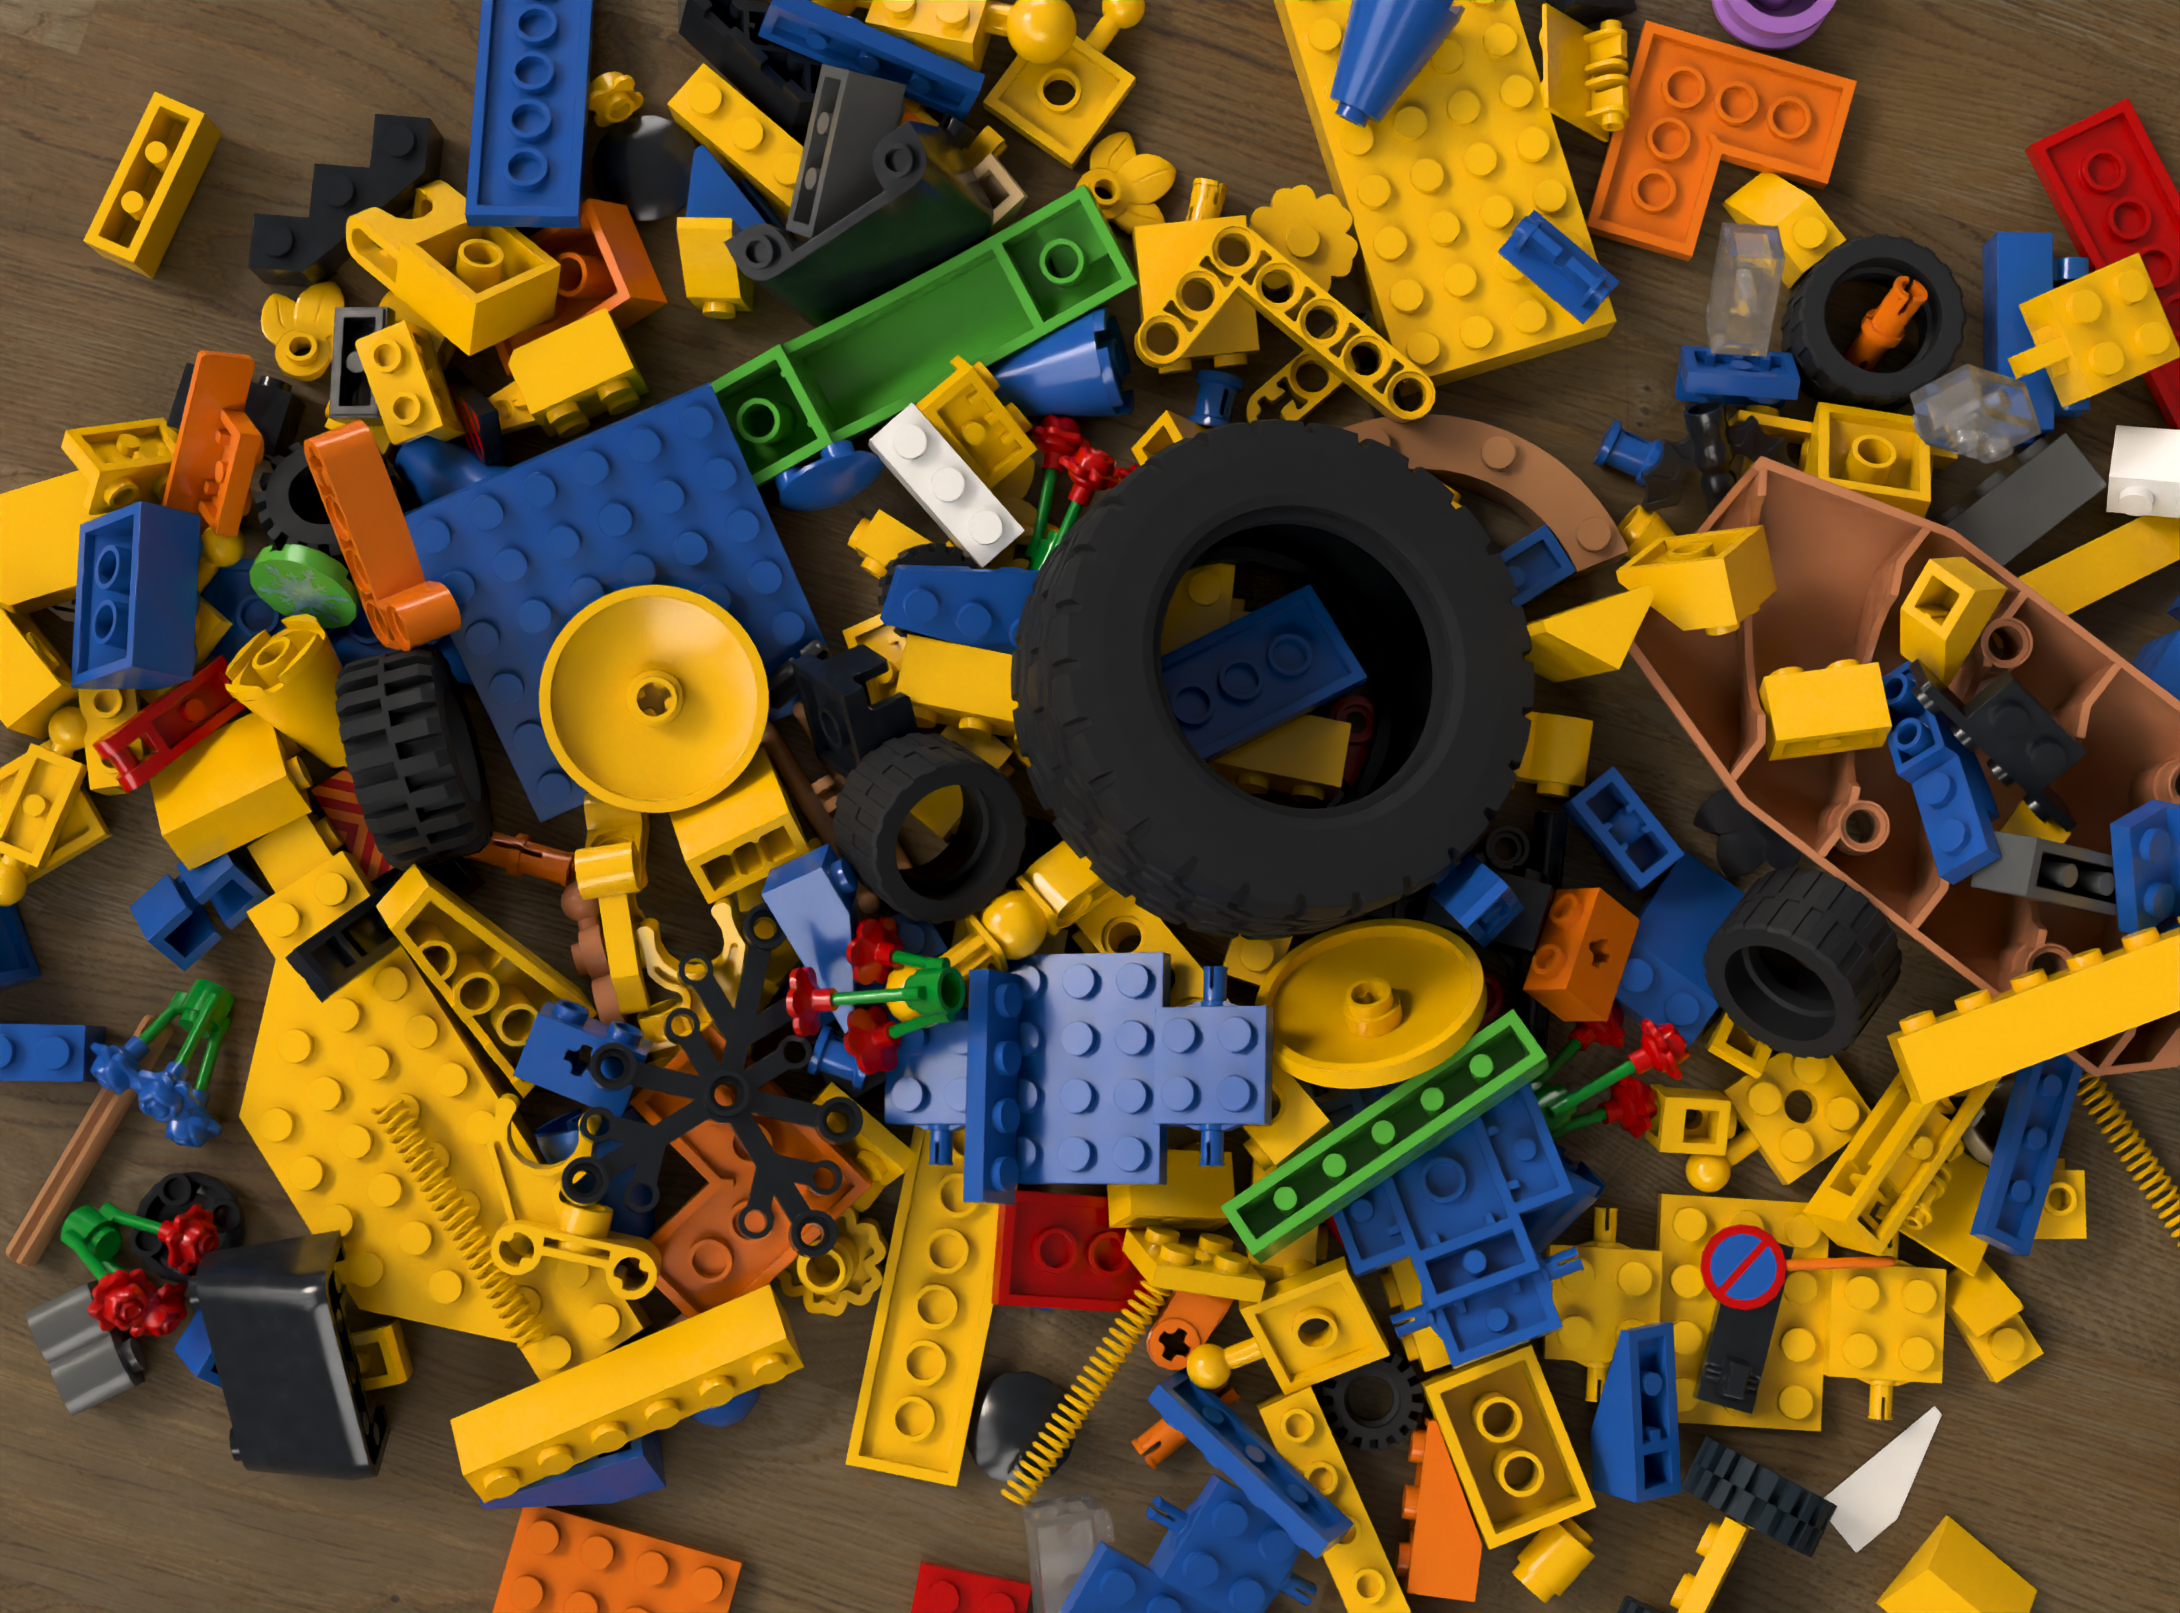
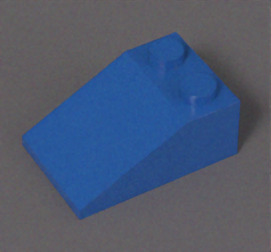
M1682 850L1685 855L1671 865L1635 915L1640 920L1613 1004L1621 1008L1625 1014L1640 1025L1641 1021L1646 1018L1653 1021L1656 1025L1672 1023L1686 1041L1687 1050L1719 1007L1704 975L1706 969L1703 965V955L1707 951L1706 945L1744 896V893L1687 851Z

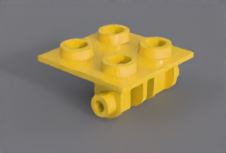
M1547 3L1542 4V28L1539 33V41L1543 50V80L1540 85V92L1544 102V109L1603 142L1609 141V131L1622 130L1624 128V121L1630 117L1629 79L1624 75L1628 72V62L1623 60L1627 58L1628 33L1622 29V23L1619 20H1605L1600 23V30L1592 31Z
M1960 1138L1898 1231L1967 1274L1974 1276L1989 1244L1970 1235L1989 1168L1963 1152L1965 1144ZM1891 1188L1887 1196L1884 1195L1892 1199L1890 1207L1879 1206L1875 1217L1880 1220L1884 1219L1899 1198V1195L1893 1188Z

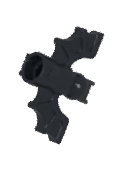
M1713 399L1685 407L1683 414L1689 433L1685 439L1677 442L1667 439L1660 440L1661 454L1658 461L1647 471L1641 472V476L1646 483V495L1642 502V507L1646 512H1652L1677 505L1681 499V487L1684 477L1691 467L1696 466L1702 472L1700 485L1702 493L1705 495L1710 515L1738 481L1736 473L1731 469V465L1735 455L1739 454L1748 457L1753 463L1760 456H1763L1797 470L1799 469L1787 454L1786 446L1788 440L1783 435L1773 436L1764 433L1758 425V420L1753 415L1749 416L1741 425L1729 426L1725 402Z

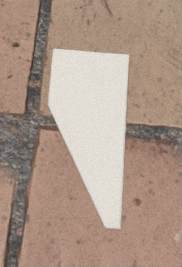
M1935 1406L1824 1497V1499L1837 1505L1830 1522L1856 1553L1897 1520L1942 1416Z

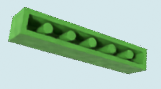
M1512 1009L1472 1036L1452 1057L1431 1070L1410 1078L1220 1208L1252 1256L1262 1264L1549 1069L1548 1058L1517 1013Z

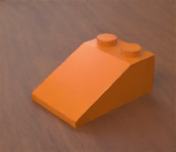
M589 198L582 203L581 228L544 227L528 238L561 264L554 316L495 344V348L507 376H513L508 362L513 350L603 308H607L619 329L623 331L668 303L627 205Z

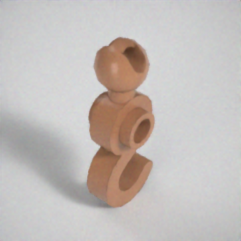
M577 880L566 886L562 893L561 908L570 920L577 922L579 927V943L571 945L576 969L581 977L589 975L592 980V993L600 1022L610 1025L611 1021H621L634 1026L632 1014L621 1015L610 976L603 926L599 919L598 898L583 900L579 892Z

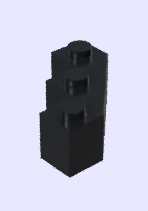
M678 0V33L791 137L806 138L821 66L824 63L758 36L770 3L743 0Z
M375 114L370 168L314 163L309 217L254 213L248 268L264 284L310 287L331 279L337 274L334 270L352 257L346 242V223L349 216L368 208L378 207L399 218L414 206L416 188L439 180L443 136L430 118Z

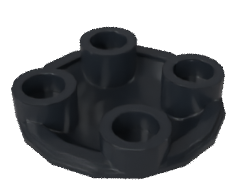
M656 115L633 116L615 124L600 140L592 159L594 184L602 201L627 205L633 220L637 222L662 220L687 207L693 156L696 147L691 136L673 121Z
M200 1172L169 1174L163 1177L160 1182L154 1184L140 1201L136 1215L160 1223L166 1220L174 1221L178 1214H184L194 1204H199L203 1206L204 1210L212 1211L214 1214L213 1225L217 1227V1233L220 1238L218 1248L215 1251L242 1246L246 1233L244 1210L235 1192L216 1177ZM134 1228L130 1236L131 1246L134 1252L141 1256L145 1265L158 1276L176 1283L188 1284L190 1276L196 1275L199 1263L189 1273H181L178 1271V1268L168 1265L169 1250L166 1243L158 1239V1235Z
M1028 1370L1005 1373L985 1383L975 1395L966 1439V1445L975 1464L991 1478L1007 1483L1008 1479H1011L1018 1485L1026 1484L1014 1475L1013 1470H1018L1027 1477L1038 1481L1027 1469L1020 1465L1019 1461L1024 1460L1031 1466L1044 1471L1034 1460L1026 1456V1451H1031L1040 1458L1051 1462L1042 1452L1033 1447L1032 1442L1037 1441L1042 1446L1057 1452L1049 1443L1039 1437L1038 1432H1044L1051 1438L1062 1442L1058 1436L1045 1427V1423L1049 1422L1069 1433L1051 1415V1413H1056L1064 1419L1075 1423L1066 1413L1058 1408V1404L1062 1403L1072 1409L1069 1401L1064 1398L1065 1393L1048 1378ZM1075 1438L1068 1439L1069 1448H1061L1063 1457L1055 1458L1057 1466L1048 1467L1051 1475L1055 1474L1069 1458Z

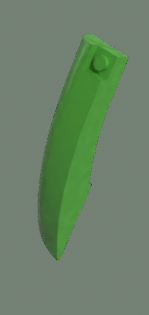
M1083 184L918 277L784 344H778L711 382V385L755 484L759 488L775 480L776 476L789 468L801 467L820 457L821 451L826 446L838 441H851L892 420L910 403L916 405L956 371L950 364V361L957 355L971 366L980 361L988 368L1138 285L1139 282L1120 240L1116 238L1091 189Z

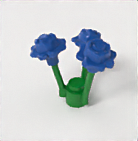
M204 979L195 980L188 993L177 991L169 1006L139 1037L132 1036L123 1047L117 1045L108 1047L105 1044L94 1042L90 1048L95 1054L96 1059L90 1072L104 1089L114 1091L116 1095H121L127 1089L134 1090L138 1095L139 1108L143 1114L153 1116L156 1121L167 1124L165 1138L172 1139L173 1142L180 1146L186 1145L188 1147L201 1148L209 1137L221 1136L223 1131L222 1126L206 1110L210 1099V1094L206 1091L222 1039L232 1022L227 1015L235 1003L234 996L214 982ZM177 1015H181L178 1023L184 1030L189 1032V1035L175 1062H169L165 1070L158 1073L142 1070L139 1062L150 1052L148 1045ZM210 1036L194 1089H192L191 1084L185 1081L189 1074L187 1065L201 1038H208Z

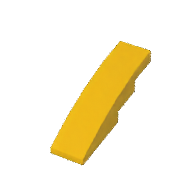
M2143 515L2018 577V579L2063 613L2069 615L2180 560V518ZM1992 632L1991 635L1998 649L2003 648V641L2000 636Z

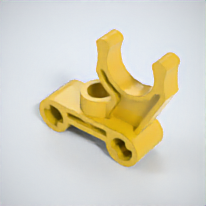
M585 793L584 814L588 831L585 848L577 849L574 859L579 892L583 900L595 898L599 900L610 976L620 1014L650 1011V999L642 968H647L643 952L634 937L640 922L646 919L642 910L638 908L636 893L641 892L648 883L645 864L650 832L649 813L619 808L600 800L590 793Z
M728 895L717 900L711 909V915L722 929L724 938L723 951L711 962L713 964V976L734 1008L748 945L742 937V921L736 908V899L732 895ZM646 918L640 922L634 937L643 952L647 973L665 989L677 992L682 996V998H672L650 1006V1011L640 1012L637 1015L638 1023L643 1032L642 1038L653 1042L645 1064L664 1067L682 1050L680 1045L670 1042L664 1034L663 1026L668 1015L678 1008L690 1009L699 1018L700 1031L712 1019L695 991L684 987L679 982L677 968L681 961L669 954L661 942L659 922L654 918ZM687 963L685 965V974L689 979L699 981L705 977V968L702 964L692 965ZM679 1016L672 1020L671 1028L676 1035L684 1037L691 1034L692 1024L689 1019ZM757 1042L749 1046L747 1053L749 1057ZM635 1086L631 1098L641 1089V1087Z
M503 1094L495 1103V1120L486 1142L507 1220L500 1226L491 1242L490 1254L494 1264L507 1274L523 1275L531 1272L539 1264L543 1256L604 1268L607 1285L618 1297L625 1300H636L646 1296L653 1289L662 1268V1257L659 1249L651 1241L642 1237L610 1231L614 1212L612 1208L597 1202L588 1206H579L567 1200L562 1193L560 1179L566 1166L579 1157L594 1158L595 1144L586 1141L579 1129L577 1147L566 1160L555 1164H537L526 1159L516 1149L511 1137V1122L520 1105V1100L514 1094ZM593 1115L587 1120V1129L595 1136L602 1124L601 1116ZM586 1172L575 1174L573 1184L582 1178ZM516 1233L526 1235L533 1243V1246H530L524 1255L513 1252L507 1241L513 1239ZM627 1257L640 1259L639 1267L641 1270L648 1272V1275L641 1279L627 1277L628 1268L620 1265L619 1262Z

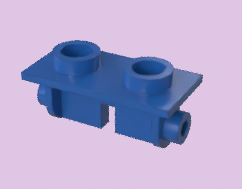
M1535 210L1520 221L1513 230V235L1497 252L1582 324L1586 322L1620 282Z

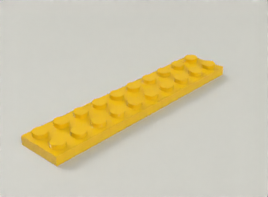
M973 912L972 914H973V915L976 917V919H977L978 913H977V912ZM965 919L956 921L951 948L969 936ZM1060 929L1054 936L1047 930L1044 941L1032 955L1064 954L1069 930ZM991 961L981 968L998 971ZM969 978L964 981L966 992L962 1006L967 1009L969 1007ZM914 1126L910 1149L918 1156L904 1174L845 1464L957 1487L994 1305L991 1303L999 1205L963 1202L965 1129L953 1132V1165L938 1166L929 1165L931 1131Z

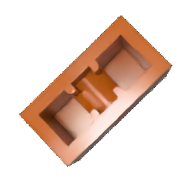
M1601 888L1557 889L1523 991L1563 1021H1607L1640 920Z

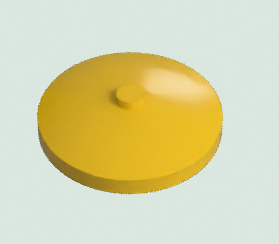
M632 586L609 593L587 605L566 624L549 650L540 679L539 710L541 723L547 742L559 764L579 786L593 796L611 805L631 811L645 813L679 811L698 805L719 794L732 784L751 762L762 740L767 723L769 709L767 676L762 659L751 637L743 626L719 604L701 594L676 586Z
M1373 919L1328 930L1291 950L1266 975L1257 993L1255 1006H1269L1273 1008L1272 1061L1279 1068L1293 1077L1311 1084L1339 1089H1361L1385 1086L1413 1078L1452 1057L1471 1039L1478 1029L1486 1010L1487 988L1481 962L1477 954L1458 935L1443 927L1418 920Z

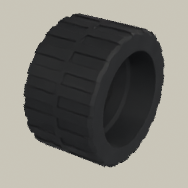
M1874 234L1871 237L1864 238L1862 236L1850 239L1846 244L1840 247L1836 246L1829 251L1791 294L1786 304V314L1782 317L1780 329L1782 330L1783 338L1781 341L1782 352L1792 353L1801 379V390L1819 402L1883 412L1896 411L1920 396L1950 368L1955 361L1954 357L1957 351L1962 347L1965 337L1963 331L1964 325L1967 323V310L1964 309L1962 299L1964 295L1960 285H1957L1949 266L1941 262L1935 256L1936 253L1928 247H1922L1914 243L1912 239L1903 236L1898 238L1888 236V234ZM1908 276L1910 277L1909 283L1904 288L1907 291L1914 279L1919 281L1927 290L1928 297L1914 314L1919 335L1916 356L1905 368L1895 373H1874L1853 365L1837 351L1830 340L1825 324V304L1836 288L1847 282L1868 281L1891 289L1898 277Z
M919 732L909 733L901 738L894 737L883 742V745L876 750H871L862 758L861 763L855 769H852L845 779L846 784L842 792H839L835 804L837 806L836 815L833 817V831L836 835L835 846L837 852L849 862L856 878L861 884L907 918L915 921L923 920L929 924H942L944 921L955 922L965 919L967 915L975 911L978 913L987 907L988 903L994 897L999 896L1007 887L1006 884L1011 876L1015 875L1027 840L1025 837L1027 818L1026 812L1022 808L1020 794L1010 784L1011 780L1001 771L954 740L950 741L943 735L934 733L922 735ZM960 785L963 797V812L958 830L949 845L938 856L923 865L909 869H898L896 861L897 838L901 825L910 810L931 792L946 786Z
M1786 867L1784 870L1774 869L1767 872L1763 878L1759 877L1751 885L1706 945L1707 951L1703 955V965L1706 969L1704 975L1707 984L1711 987L1716 1002L1728 1014L1727 1016L1736 1025L1745 1030L1750 1037L1756 1041L1763 1042L1769 1048L1781 1053L1786 1052L1801 1058L1814 1057L1821 1059L1829 1058L1833 1054L1839 1055L1846 1051L1850 1045H1853L1897 983L1901 974L1902 952L1898 948L1897 943L1899 941L1893 928L1891 929L1886 922V917L1860 891L1851 888L1846 882L1837 877L1833 878L1825 875L1824 872L1813 869L1803 870L1799 867ZM1792 956L1796 957L1797 959H1799L1800 961H1802L1803 963H1805V964H1806L1808 967H1810L1812 970H1810V969H1808L1807 967L1803 966L1801 963H1799V962H1798L1796 959H1794Z

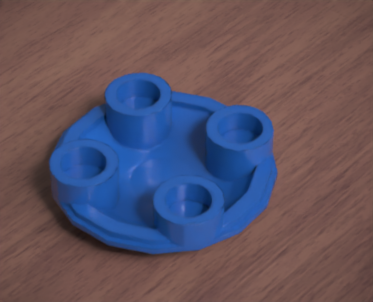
M844 440L832 443L821 451L822 459L805 467L789 468L776 476L774 482L779 492L778 501L785 510L796 512L824 510L838 506L853 499L871 486L881 475L883 462L877 454L862 450L855 451L851 441Z

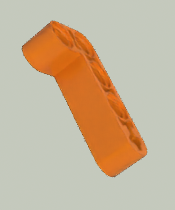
M358 419L305 440L304 452L307 463L368 621L382 645L391 649L410 651L461 629V615L450 591L440 582L425 581L407 522L377 443L368 426Z

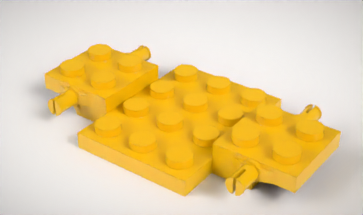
M1658 1193L1655 1249L1630 1248L1616 1242L1618 1208L1594 1207L1593 1241L1589 1240L1577 1245L1550 1244L1547 1246L1546 1258L1575 1246L1579 1254L1577 1259H1581L1584 1270L1551 1281L1552 1300L1563 1329L1542 1336L1541 1357L1544 1359L1571 1360L1587 1367L1585 1401L1597 1402L1598 1400L1600 1402L1621 1330L1667 1321L1673 1323L1678 1423L1821 1432L1823 1375L1828 1377L1856 1378L1870 1384L1868 1418L1893 1420V1386H1900L1909 1382L1942 1384L1946 1269L1919 1267L1903 1260H1898L1899 1231H1897L1881 1254V1256L1894 1257L1895 1265L1893 1267L1788 1271L1752 1414L1693 1397L1717 1300L1712 1297L1702 1280L1700 1272L1702 1251L1713 1235L1725 1227L1738 1224L1757 1226L1771 1234L1777 1243L1794 1247L1791 1259L1828 1258L1829 1237L1802 1212L1809 1202ZM1574 1259V1260L1568 1261V1262H1566V1263L1560 1264L1559 1266L1564 1265V1264H1567V1263L1572 1262V1261H1575V1260H1577V1259Z

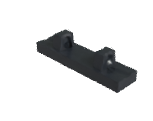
M463 857L422 868L463 900L469 898L485 884ZM404 873L303 942L285 958L295 971L306 980L310 989L322 1003L402 946L386 924L376 905Z

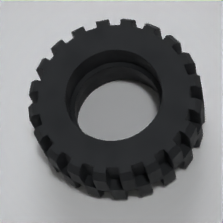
M424 644L410 651L400 649L348 663L337 676L338 681L335 683V692L338 698L336 701V712L340 721L339 731L341 741L344 744L345 759L349 774L351 773L358 803L359 805L361 804L364 820L369 832H372L379 852L384 854V860L394 868L407 871L414 863L423 868L481 852L490 843L493 836L491 824L493 813L489 801L491 799L490 792L486 783L483 759L480 756L478 740L470 721L469 711L465 699L461 695L456 676L451 672V666L447 658L443 657L442 651L439 648Z

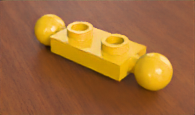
M64 707L53 714L48 725V733L53 742L50 750L33 743L30 744L0 812V853L4 854L0 862V906L13 905L24 896L27 889V878L22 871L25 863L36 868L45 869L87 773V765L71 759L74 751L85 747L84 736L87 731V723L79 707Z

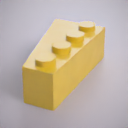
M415 863L409 867L376 905L392 933L440 991L463 1023L474 1034L523 1099L535 1084L517 1078L513 1074L536 1016L546 1000L555 1004L559 999L577 1003L589 1011L588 1017L594 1018L598 1013L578 986Z

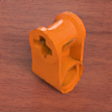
M1171 1290V1296H1167L1166 1304L1146 1339V1351L1150 1359L1157 1366L1167 1370L1186 1368L1190 1353L1197 1346L1206 1343L1210 1334L1215 1331L1224 1318L1234 1299ZM1179 1329L1184 1333L1180 1342L1187 1347L1186 1352L1183 1356L1173 1354L1167 1360L1162 1356L1165 1346L1158 1341L1162 1333L1172 1335Z

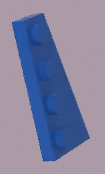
M897 565L880 619L884 624L961 645L1013 655V652L1020 648L1015 641L1019 618L1026 598L1030 594H1034L1032 584L1039 570H1024L1022 567H999L998 570L971 569L969 566Z

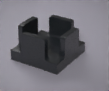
M863 644L857 645L826 660H821L809 653L791 661L817 759L843 777L847 778L851 770L861 763L862 758L871 750L874 751L882 746L883 742L894 737L901 738L906 736V734L919 732L910 697L905 693L898 692L877 703L871 704L866 681L888 672L889 666L885 657Z

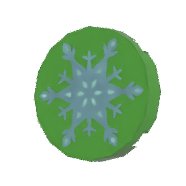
M285 544L282 551L273 550V545L264 547L257 555L249 571L250 584L257 595L275 611L287 617L309 614L316 617L324 628L335 629L349 625L356 618L362 605L355 584L353 585L346 578L349 571L344 565L325 553L306 546Z

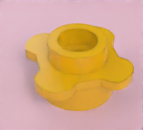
M613 71L604 73L591 82L588 109L595 111L594 121L598 126L607 127L613 123L624 121L641 107L644 98L640 92L634 91L635 81L632 76Z

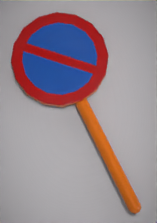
M1738 1224L1723 1228L1709 1239L1702 1251L1700 1272L1704 1286L1715 1300L1729 1308L1750 1310L1763 1307L1777 1296L1785 1282L1786 1271L1893 1267L1895 1259L1892 1256L1785 1260L1782 1248L1771 1234L1757 1226Z

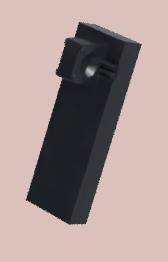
M1778 1243L1783 1250L1785 1260L1791 1259L1794 1247ZM1786 1271L1785 1282H1786V1278H1787L1788 1271ZM1785 1282L1777 1296L1763 1307L1741 1310L1729 1308L1717 1301L1693 1393L1694 1398L1752 1414Z

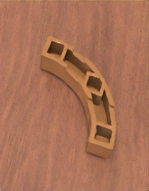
M1425 414L1423 417L1407 423L1394 422L1387 417H1382L1342 428L1358 433V442H1362L1366 438L1373 439L1408 457V468L1411 470L1416 467H1423L1442 482L1455 484L1456 487L1480 494L1498 504H1504L1527 521L1533 531L1547 524L1577 570L1567 580L1568 582L1617 563L1629 552L1615 522L1599 499L1582 480L1558 459L1535 444L1509 431L1480 421L1434 414Z

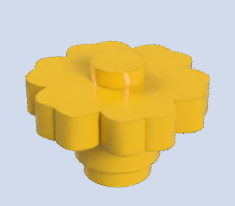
M1307 185L1277 190L1271 199L1270 207L1265 206L1255 209L1250 218L1249 228L1326 292L1330 289L1331 279H1342L1349 274L1352 268V259L1358 250L1356 240L1346 234L1353 222L1351 213L1342 207L1339 199L1333 194L1322 195L1316 199L1315 193ZM1270 274L1263 278L1262 285L1267 291L1275 292L1286 287L1287 293L1290 296L1289 282L1283 276Z
M852 1205L835 1220L838 1236L834 1247L828 1253L817 1258H806L798 1255L777 1275V1278L781 1280L780 1285L784 1294L790 1297L803 1295L804 1306L812 1314L825 1313L830 1316H839L844 1312L849 1302L858 1306L867 1304L874 1292L882 1285L885 1270L880 1262L887 1254L889 1249L888 1242L881 1235L882 1230L878 1221L872 1218L859 1220V1212ZM821 1234L810 1244V1246H815L820 1242Z

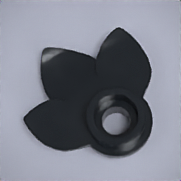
M1727 788L1712 794L1701 804L1695 814L1694 826L1705 832L1719 835L1716 844V858L1721 874L1725 878H1734L1748 874L1759 867L1765 860L1774 869L1784 870L1786 867H1795L1802 853L1737 804Z

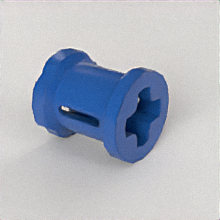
M1199 370L1195 379L1200 385L1194 414L1188 416L1187 419L1209 429L1232 424L1237 393L1244 391L1245 381L1238 376L1225 372Z
M1613 419L1598 448L1593 464L1601 467L1606 463L1634 476L1635 483L1643 487L1646 483L1641 476V472L1647 471L1658 461L1661 454L1660 439L1657 438L1651 442L1623 429L1622 422Z
M824 1025L812 1052L807 1073L817 1075L821 1071L852 1082L853 1089L862 1092L869 1075L864 1074L859 1069L856 1057L848 1054L844 1047L843 1037L835 1035L832 1027Z

